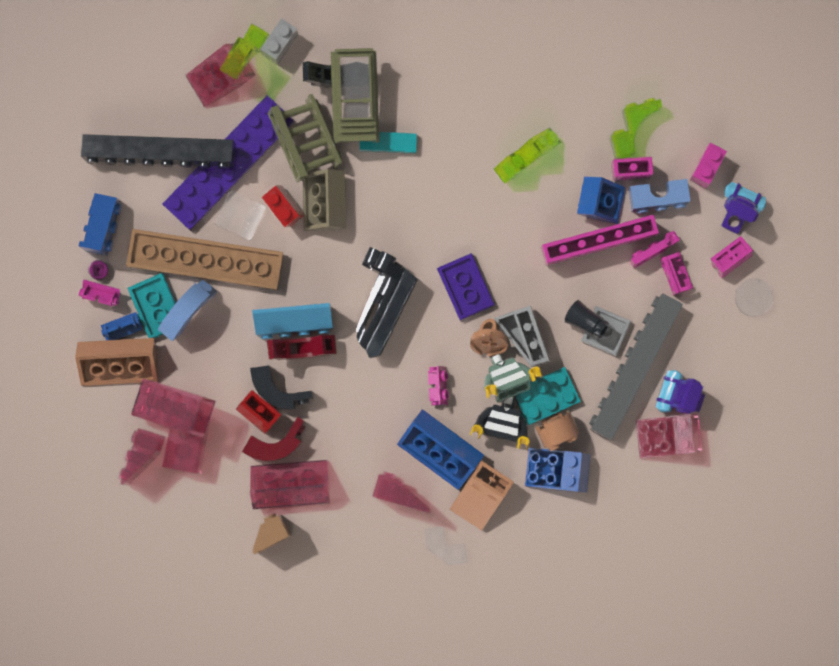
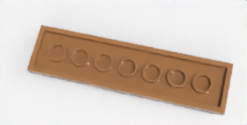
M132 229L126 267L278 290L284 253Z

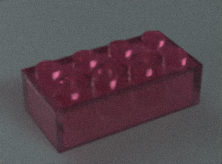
M143 378L131 415L204 438L216 401Z

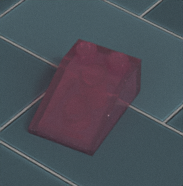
M384 471L383 475H378L372 497L429 513L430 509L404 484L395 479V474Z

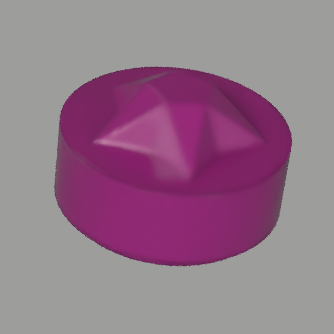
M95 260L90 263L88 273L92 278L101 280L107 276L108 266L103 261Z

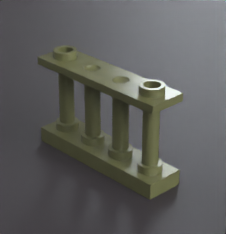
M313 94L307 97L305 105L284 112L277 105L271 107L268 112L296 182L303 181L307 177L309 170L332 163L335 170L342 164L341 153L335 148L320 112L319 101L314 98ZM310 111L313 122L292 129L287 127L285 122L287 118ZM317 128L321 139L300 146L294 144L293 136ZM321 146L325 147L328 156L306 164L302 163L301 153Z

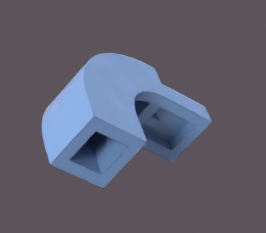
M203 279L198 284L195 283L172 307L158 330L171 341H174L183 333L199 309L212 299L217 291Z

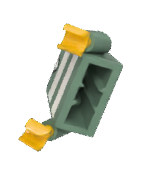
M496 355L491 359L493 365L488 368L489 374L485 376L483 389L486 392L487 398H490V395H494L498 403L530 390V378L534 382L536 381L535 377H542V373L539 367L529 368L520 362L517 363L514 358L504 361L501 355Z

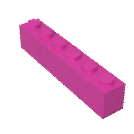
M654 215L542 244L541 250L545 265L547 266L655 237L659 232Z

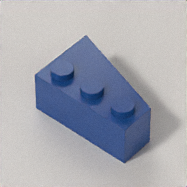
M94 193L88 213V225H85L83 229L86 232L84 242L80 241L78 245L81 249L108 256V252L112 251L113 241L111 239L113 233H116L118 223L115 221L117 215H120L122 208L118 198Z

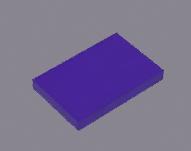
M472 253L437 268L460 321L495 306Z

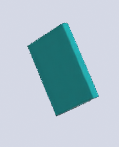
M160 273L127 288L148 338L154 339L164 335L158 328L176 304L164 274Z

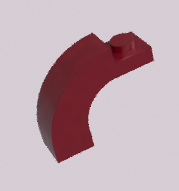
M335 335L267 340L269 360H294L337 354Z
M297 417L286 437L276 443H265L251 435L242 453L262 461H276L289 456L302 443L296 437L297 435L301 436L306 426L303 424L305 421Z

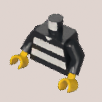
M514 397L503 400L501 406L493 404L492 407H487L478 415L470 431V436L473 432L479 434L477 439H480L481 435L484 434L517 442L518 449L520 444H525L526 449L529 447L528 427L525 418L520 414L519 410L512 409Z

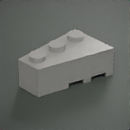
M527 306L494 318L531 367L551 361L532 306Z

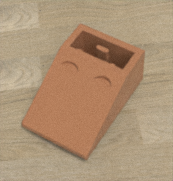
M480 461L449 510L482 531L514 481L483 461Z

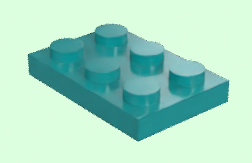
M565 367L536 379L534 382H530V390L515 395L527 425L581 402Z

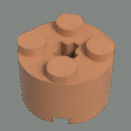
M570 410L566 411L567 415L562 416V413H559L541 421L543 425L540 427L538 424L535 425L544 448H549L552 451L561 446L560 443L564 441L570 443L578 439L579 429Z

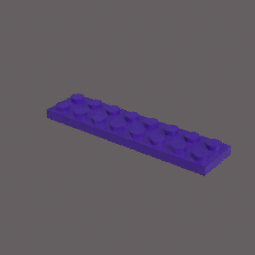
M268 95L225 138L234 140L237 145L235 167L219 169L218 166H210V168L205 169L198 166L162 203L190 231L278 140L268 116L271 107L277 106V104ZM291 117L285 121L288 128L295 123Z

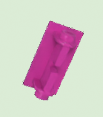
M83 279V286L79 291V296L82 299L91 301L98 299L99 303L112 307L119 304L120 289Z
M429 367L428 384H435V388H429V402H431V406L448 405L449 391L447 389L448 372L446 367Z

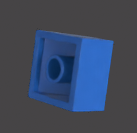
M584 177L577 214L589 219L618 224L625 187L603 177Z

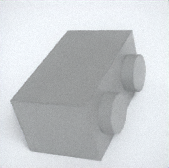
M281 18L261 47L262 55L278 65L299 35L297 28Z

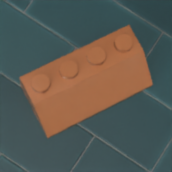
M154 338L77 342L75 359L81 386L158 382L157 351Z

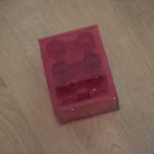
M237 43L224 44L185 76L203 106L207 107L244 85L256 74Z
M698 414L636 420L640 458L702 452Z
M141 428L134 431L131 442H133L132 448L127 451L125 461H127L126 467L121 469L119 475L121 485H130L160 455L166 436Z

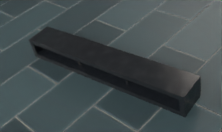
M83 134L81 157L88 164L105 162L108 165H116L118 162L128 166L142 163L144 166L161 164L163 167L180 165V167L191 168L192 165H198L200 168L205 169L210 168V166H218L219 169H229V167H235L237 145L234 140Z

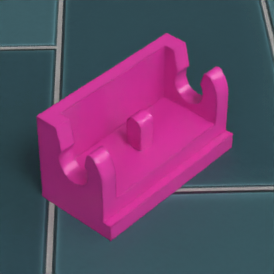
M740 236L710 258L712 261L711 265L718 270L719 276L723 279L751 258L753 249Z
M680 252L660 259L673 296L693 289Z

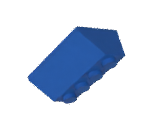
M423 409L397 443L399 447L457 490L461 488L484 457V454Z

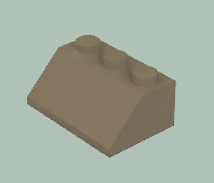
M325 169L307 173V177L303 180L304 231H326L346 228L345 171Z

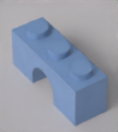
M688 180L668 181L666 184L667 194L661 198L655 197L651 193L650 184L630 186L628 191L631 211L643 214L647 213L649 209L665 211L667 207L674 206L675 209L685 208L686 204H689L691 201Z

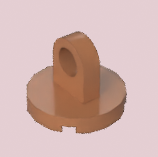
M487 319L481 324L480 330L472 334L470 347L479 355H482V353L487 354V356L500 355L507 350L508 337L500 331V326L494 319Z

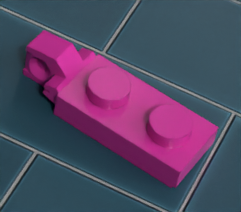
M675 231L665 234L664 240L661 242L656 240L648 246L649 249L635 252L632 255L633 258H631L630 264L635 269L665 252L668 248L677 244L680 239Z

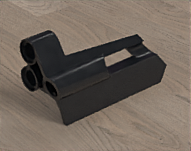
M369 247L362 265L379 274L356 329L357 340L362 348L366 350L369 358L382 355L418 281L417 277L396 261V257ZM377 303H380L368 329L366 330L365 326L375 305Z

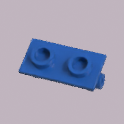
M137 312L101 325V332L106 340H117L143 330Z

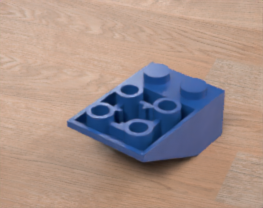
M529 448L525 486L587 493L591 454Z

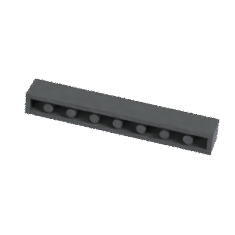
M664 293L660 297L656 296L651 304L654 307L651 314L647 312L642 323L645 325L642 331L638 329L633 340L636 342L633 348L629 346L625 357H627L625 363H621L616 371V374H618L616 380L610 382L607 391H609L608 396L601 399L598 408H600L598 415L594 414L589 422L591 431L608 440L613 439L683 305L681 302Z

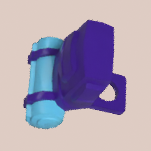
M729 183L725 187L724 193L727 198L724 204L727 214L721 226L738 234L745 220L750 223L756 221L759 213L766 207V198L760 193L757 194L742 187L739 183ZM734 215L739 219V224L736 227L728 224V219Z
M676 370L667 371L666 376L663 378L664 382L659 397L656 399L655 408L662 413L671 412L672 409H677L678 412L684 414L700 412L705 398V394L701 393L703 389L701 382L691 378L683 380V375Z

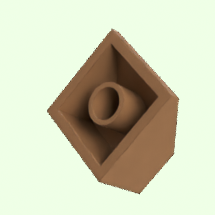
M275 513L264 518L265 522L260 525L252 550L253 554H257L292 536L282 515L277 516Z

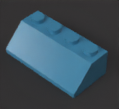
M330 303L252 310L255 333L257 336H261V339H271L272 335H280V338L291 337V333H299V336L311 335L310 332L318 331V334L330 333L329 330H334Z

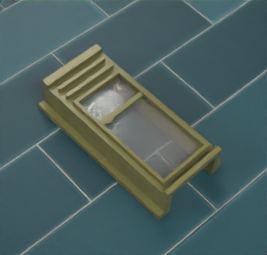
M373 48L335 49L334 52H331L334 144L351 141L380 142L376 50L373 51Z

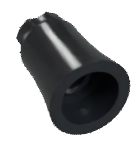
M580 300L572 304L564 320L565 323L575 326L598 339L604 336L609 327V323L603 317L593 312Z

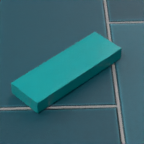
M379 132L380 142H359V151L416 154L417 134Z

